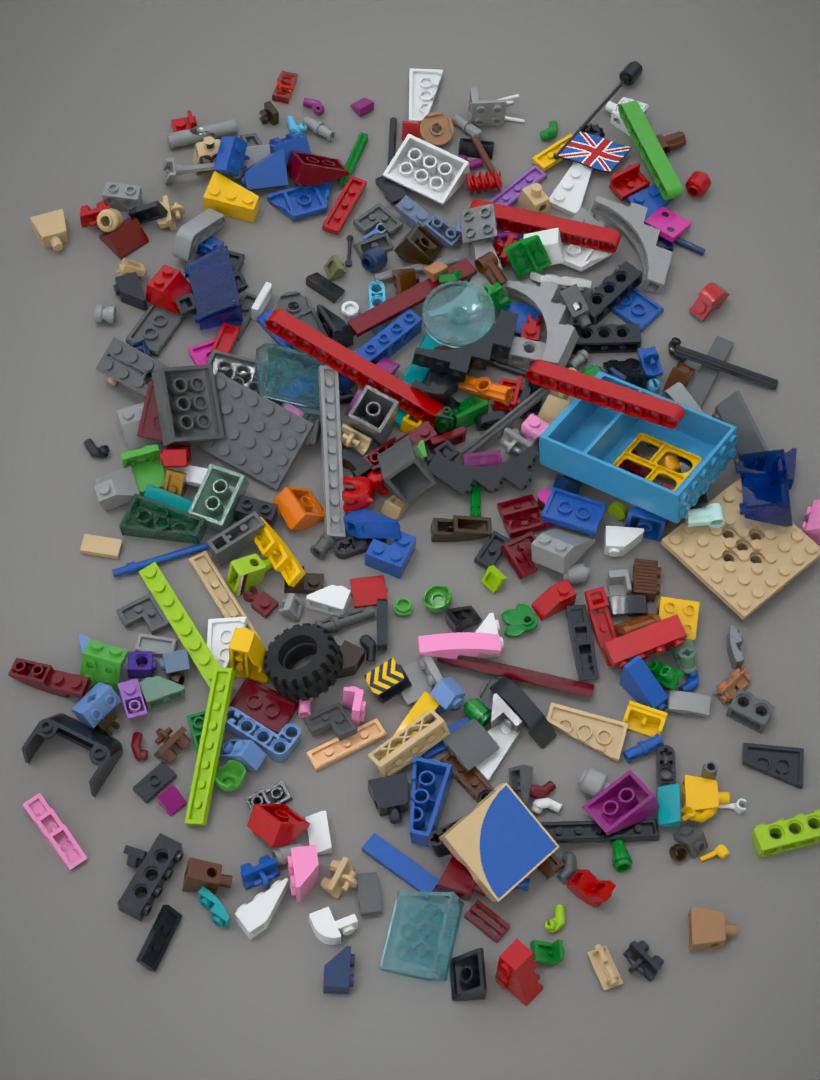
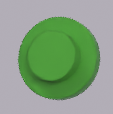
M403 597L395 601L393 609L397 615L405 617L412 613L413 604L409 599Z

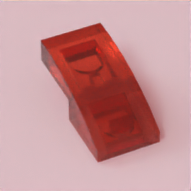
M281 71L277 79V86L272 94L273 101L289 103L298 74Z

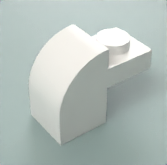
M329 906L309 914V923L318 940L328 945L341 944V935H350L358 927V920L355 914L335 921Z

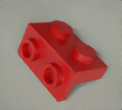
M639 163L629 165L626 169L614 173L611 177L609 188L621 201L649 187L650 182L639 171Z
M519 375L518 381L500 377L499 384L511 387L513 395L510 403L507 402L505 404L494 401L493 411L505 410L509 413L520 404L521 398H519V393L522 394L525 384L522 383L523 376Z

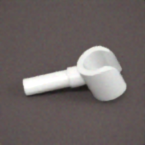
M741 798L736 803L719 804V808L734 809L736 813L742 814L747 808H742L739 805H744L747 801Z

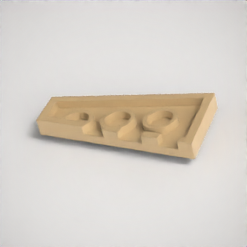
M551 702L546 719L552 727L618 763L629 723Z

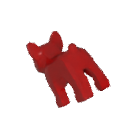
M370 471L366 477L350 478L343 476V485H353L354 489L346 488L342 491V501L354 502L343 505V510L346 512L369 507L374 502L373 494L375 492L381 495L389 494V490L384 486L383 475L380 472Z

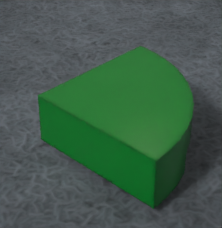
M453 270L452 274L443 273L439 276L440 283L457 281L462 277L461 270Z

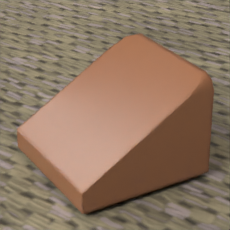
M439 261L423 268V271L433 282L439 280L441 274H448L449 270L447 265Z

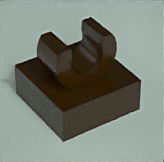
M271 101L264 103V110L259 112L262 116L259 118L263 124L270 122L273 126L279 124V112Z
M113 711L109 712L94 729L100 732L104 731V734L112 736L113 734L110 732L109 727L112 725L115 729L120 728V725L114 721L117 715Z

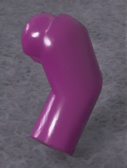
M304 98L303 106L311 107L317 115L324 113V106L319 100Z
M466 155L458 156L469 162L470 170L483 166L482 158L470 161L467 160Z
M508 230L498 231V236L494 239V242L503 241V238L507 239L510 233L515 234L514 239L518 240L519 234Z

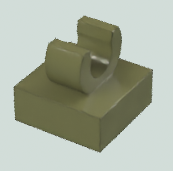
M332 255L324 265L329 280L335 281L338 276H344L347 272V269L343 268L344 262L340 261L338 255Z

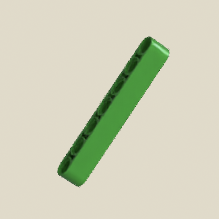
M634 100L620 104L618 106L619 115L662 198L666 201L682 196V185L639 103Z

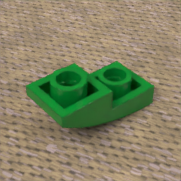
M206 711L187 715L197 754Z

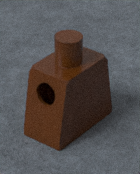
M190 857L185 870L182 891L198 893L202 886H204L211 893L216 894L219 886L231 888L233 876L221 874V864Z

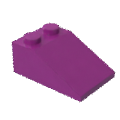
M631 770L627 771L582 806L606 835L638 823L660 808L655 795Z

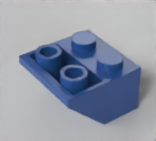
M292 132L286 134V138H273L268 143L271 153L280 148L284 149L286 164L288 163L291 150L311 154L306 135H300V133Z

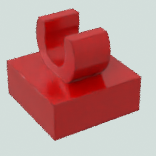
M402 121L401 139L405 140L408 133L419 138V121Z

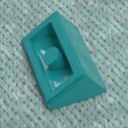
M672 784L657 787V802L660 807L658 808V826L679 827L681 822L680 785Z

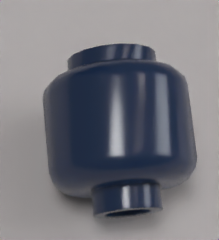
M374 246L363 252L361 259L362 266L370 272H376L385 267L388 261L387 253L379 246Z

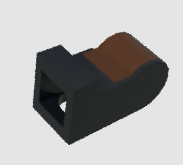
M347 447L342 450V466L349 469L353 473V477H366L372 471V466L356 449Z

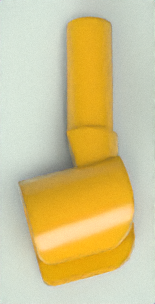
M721 844L714 851L699 858L702 862L718 855L722 860L729 855V850L725 845Z

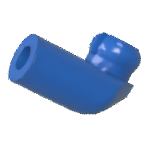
M696 670L694 673L686 675V683L678 688L679 691L691 692L698 687V671Z

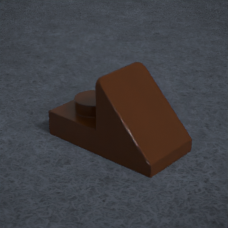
M678 362L677 366L672 368L662 392L677 382L683 384L686 388L694 375L695 369Z

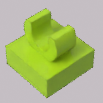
M492 565L488 567L480 581L493 593H496L504 584L507 576H504L499 569Z

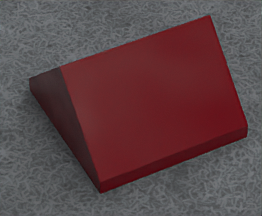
M127 218L123 220V224L116 230L104 232L99 236L120 260L149 242L137 218Z

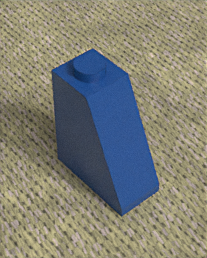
M280 148L245 169L243 171L244 175L241 176L242 186H245L247 190L288 185L284 149Z
M637 655L623 667L619 684L637 703L664 711L667 708L668 695L642 658Z

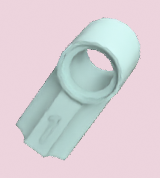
M713 503L705 508L689 509L685 517L687 527L708 525L710 528L722 527L725 524L722 505Z

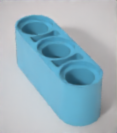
M373 281L369 284V310L386 301L385 286L380 281ZM387 322L374 328L372 331L374 333L381 332L386 328Z

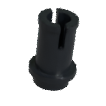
M351 390L339 393L340 404L349 403L354 398Z

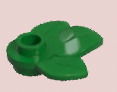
M519 603L516 610H506L501 614L502 619L508 624L504 632L506 636H521L525 631L532 632L537 628L538 618L535 614H532L531 608L526 604Z

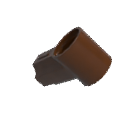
M683 131L666 136L662 134L656 135L666 155L671 150L686 145Z
M488 252L474 261L478 272L484 274L491 285L499 282L502 286L508 281L499 268L498 259L493 252Z

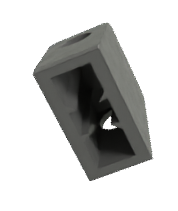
M577 284L560 291L562 300L567 306L574 323L579 322L582 329L589 327L592 324L589 319L591 313Z

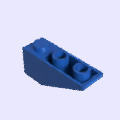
M362 508L354 510L343 517L346 533L357 538H402L398 520Z

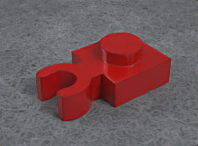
M531 313L528 314L527 323L523 324L521 337L539 341L541 315H538V318L533 320L531 319Z

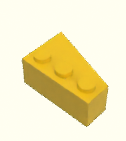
M214 171L203 196L204 210L212 208L228 217L254 223L260 210L259 196Z
M235 627L229 645L230 668L236 671L235 677L243 679L248 677L256 682L269 685L270 680L265 673L263 665L267 650L257 634L248 628Z

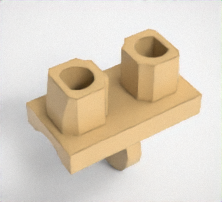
M168 195L162 196L163 201L160 203L167 209L168 213L167 217L157 219L160 229L170 227L171 231L177 230L175 217L180 219L185 213V209L177 202L172 205L169 202Z
M343 423L341 426V444L349 448L352 447L360 454L366 455L373 438Z
M343 857L341 861L333 860L329 870L334 876L332 878L324 877L320 883L322 889L330 893L335 900H339L343 891L347 892L349 887L355 888L358 884L357 880L354 879L356 872H354L355 868L349 863V858Z

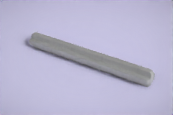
M456 254L435 259L433 263L439 261L451 267L460 262V258ZM414 264L397 269L414 268L416 273L422 274L425 273L423 268L429 266V264ZM392 270L375 274V281L384 283L393 280Z

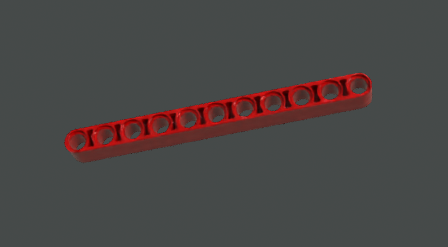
M275 309L265 322L266 328L273 334L361 386L365 387L367 384L399 401L398 407L422 422L428 421L435 428L436 414L441 413L442 408L445 407L443 404L281 309Z

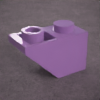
M137 678L118 683L119 695L127 719L130 720L148 715Z

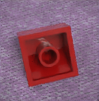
M165 264L148 282L146 287L147 302L176 314L180 311L175 303V299L189 293L195 294V290L181 271Z
M255 804L247 827L254 831V835L264 839L268 846L277 848L278 846L289 845L309 827L310 823L285 804Z

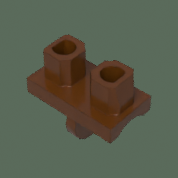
M182 726L170 738L169 735L173 732L170 727L165 731L159 728L156 731L158 738L155 740V743L159 745L163 741L165 744L154 756L157 759L161 757L170 763L178 755L170 746L175 743L183 750L191 742L185 734L187 730Z

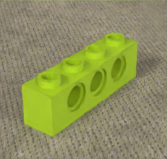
M820 809L814 810L811 814L804 815L801 813L791 819L785 820L781 818L772 824L766 825L762 823L755 826L750 838L758 858L820 843ZM809 824L816 826L817 829L810 828ZM789 829L796 830L798 834L791 833ZM770 834L777 835L779 839L772 838Z

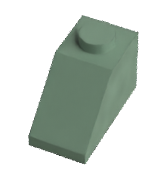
M159 676L147 677L138 682L147 711L185 698L184 686Z

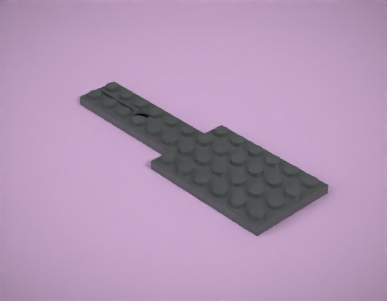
M113 337L96 370L146 397L148 388L145 381L146 375L159 368L169 366ZM217 372L214 380L224 438L192 444L270 487L279 490L315 425Z

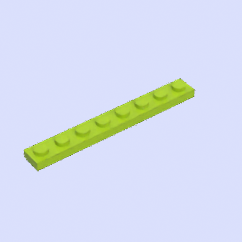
M153 562L140 570L139 573L210 688L214 668L221 667L156 562Z
M214 668L184 822L188 826H206L236 672L233 668Z

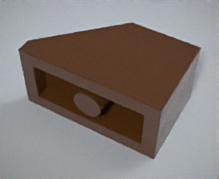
M414 268L392 270L393 288L397 293H402L419 283V273H416Z

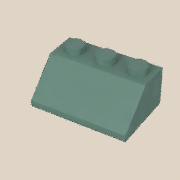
M210 463L187 514L210 529L219 532L224 531L230 527L240 496L245 494L249 485L246 476Z

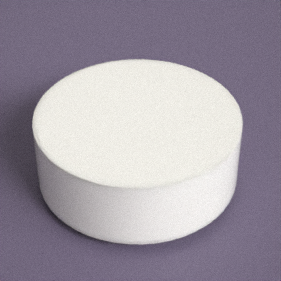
M354 301L343 303L341 307L342 316L346 319L355 318L359 315V305Z

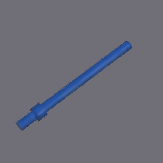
M203 542L137 563L134 561L127 563L124 567L112 570L114 577L127 573L131 575L153 562H156V564L164 563L207 550L209 547L207 542Z

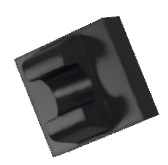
M126 845L123 852L129 855L126 865L137 869L140 859L144 860L148 852Z

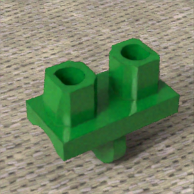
M487 282L482 285L489 295L488 297L483 296L481 298L480 304L484 311H492L495 305L500 312L511 304L506 293L497 298V296L505 292L499 282L491 286Z
M652 660L648 665L649 670L658 683L667 689L674 690L679 684L678 680L685 675L682 671Z

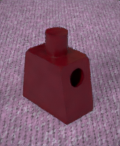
M453 855L438 882L437 892L465 901H469L474 892L485 897L486 894L473 880L468 869Z

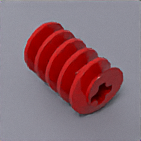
M493 170L492 176L489 171H486L485 176H483L482 172H479L478 177H476L475 173H472L471 178H469L467 173L465 174L467 191L471 195L474 194V190L479 195L481 189L487 194L488 188L494 193L495 187L501 192L502 181L500 171L499 175H497L496 171Z

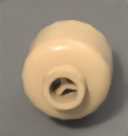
M105 209L98 214L97 224L102 231L112 232L123 224V217L117 209Z

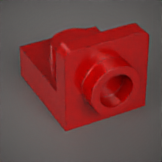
M191 110L187 111V117L171 120L173 132L197 126L196 117L192 116Z

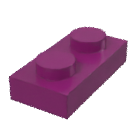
M501 450L463 454V465L493 466L502 463Z

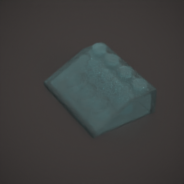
M265 343L256 348L255 371L260 397L320 411L318 368L320 365L326 364L305 352Z
M398 891L379 969L427 981H447L464 902L454 892Z

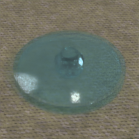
M452 281L439 285L429 293L423 304L422 320L426 331L435 341L448 347L460 348L477 341L491 330L495 321V307L488 293L478 285L466 281Z

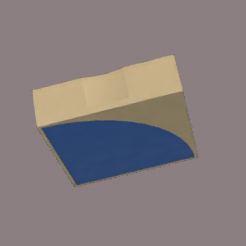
M507 782L498 785L478 803L471 813L461 818L439 837L454 857L468 869L473 880L492 902H499L560 847Z

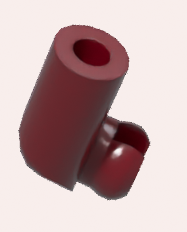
M140 732L133 733L131 748L137 761H146L148 759V751L146 749L141 750L143 735Z
M548 781L543 786L531 784L529 796L536 799L545 798L556 789V786L552 781Z

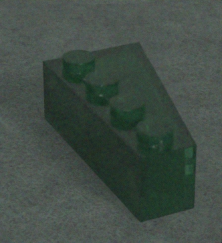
M136 493L119 525L124 536L193 544L201 543L208 528L205 518Z

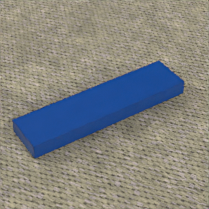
M374 833L362 847V851L426 898H429L437 888L439 882L437 877Z

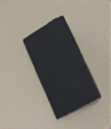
M460 138L458 155L481 158L471 139ZM480 140L491 160L494 142Z
M318 272L306 277V285L333 303L345 292L344 289Z

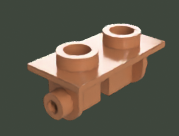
M748 667L734 669L729 674L730 678L727 681L723 680L716 686L717 690L713 695L719 694L721 696L720 700L723 703L730 702L737 693V690L734 688L735 686L738 690H742L751 682V675L745 673Z

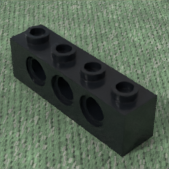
M625 261L622 265L617 266L610 276L605 277L602 284L592 289L590 295L584 298L591 313L589 319L592 324L597 325L612 311L613 307H616L620 301L622 302L642 283V272Z
M592 324L585 329H582L579 325H572L579 336L572 354H576L578 350L581 351L582 349L587 351L588 354L637 352V349L641 347L642 341L639 324Z
M159 833L119 899V911L139 921H142L144 916L149 915L152 909V902L155 898L158 899L162 893V885L165 880H170L174 865L176 863L179 864L183 858L184 852L181 843ZM161 858L168 859L165 863L158 862ZM151 875L157 876L153 881L147 879ZM139 893L147 894L144 898L136 897Z

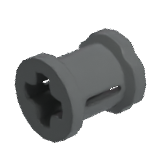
M321 534L319 541L310 547V551L315 557L324 559L325 553L329 548L334 547L335 542L330 536Z

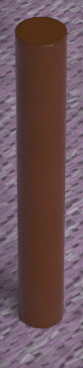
M475 135L471 140L492 176L493 170L496 171L477 135Z

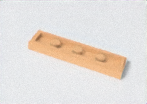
M375 718L357 727V734L342 741L335 738L306 752V756L314 770L318 771L387 737V733L379 720Z

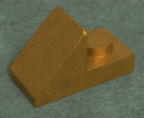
M168 468L163 489L184 497L187 489L184 487L187 473Z

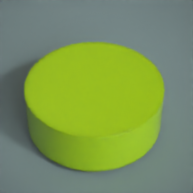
M614 501L608 508L609 514L617 520H623L628 514L626 506L621 502Z

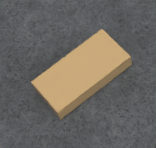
M84 534L80 553L119 559L123 542L121 539Z

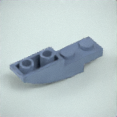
M407 195L394 208L395 211L408 220L406 223L408 226L413 228L419 222L444 246L452 247L462 236L461 233L434 213L432 216Z

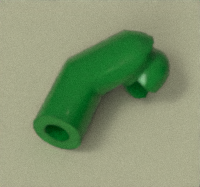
M550 121L549 128L540 132L542 140H550L557 136V121Z

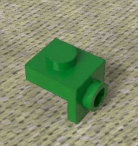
M558 939L553 943L538 940L530 942V950L534 954L536 964L554 966L564 960L563 940Z

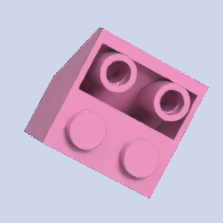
M316 845L291 848V856H287L291 896H296V903L301 902L319 880Z

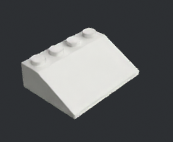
M408 133L383 173V177L444 205L462 186L466 179L465 174L470 173L468 161Z

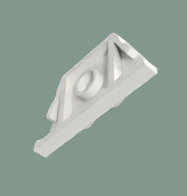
M561 242L565 262L561 264L580 272L612 255V253Z

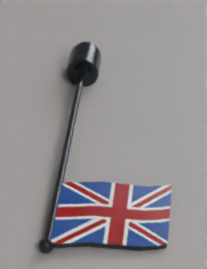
M630 62L619 74L621 83L558 153H554V159L561 158L573 161L604 173H610L632 147L620 145L600 136L581 131L623 84L630 86L640 77L643 68L639 62Z

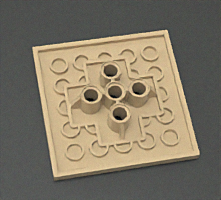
M741 476L702 507L705 508L713 503L721 504L725 524L722 527L710 528L708 525L687 527L686 522H683L661 540V544L744 620L820 557V547Z

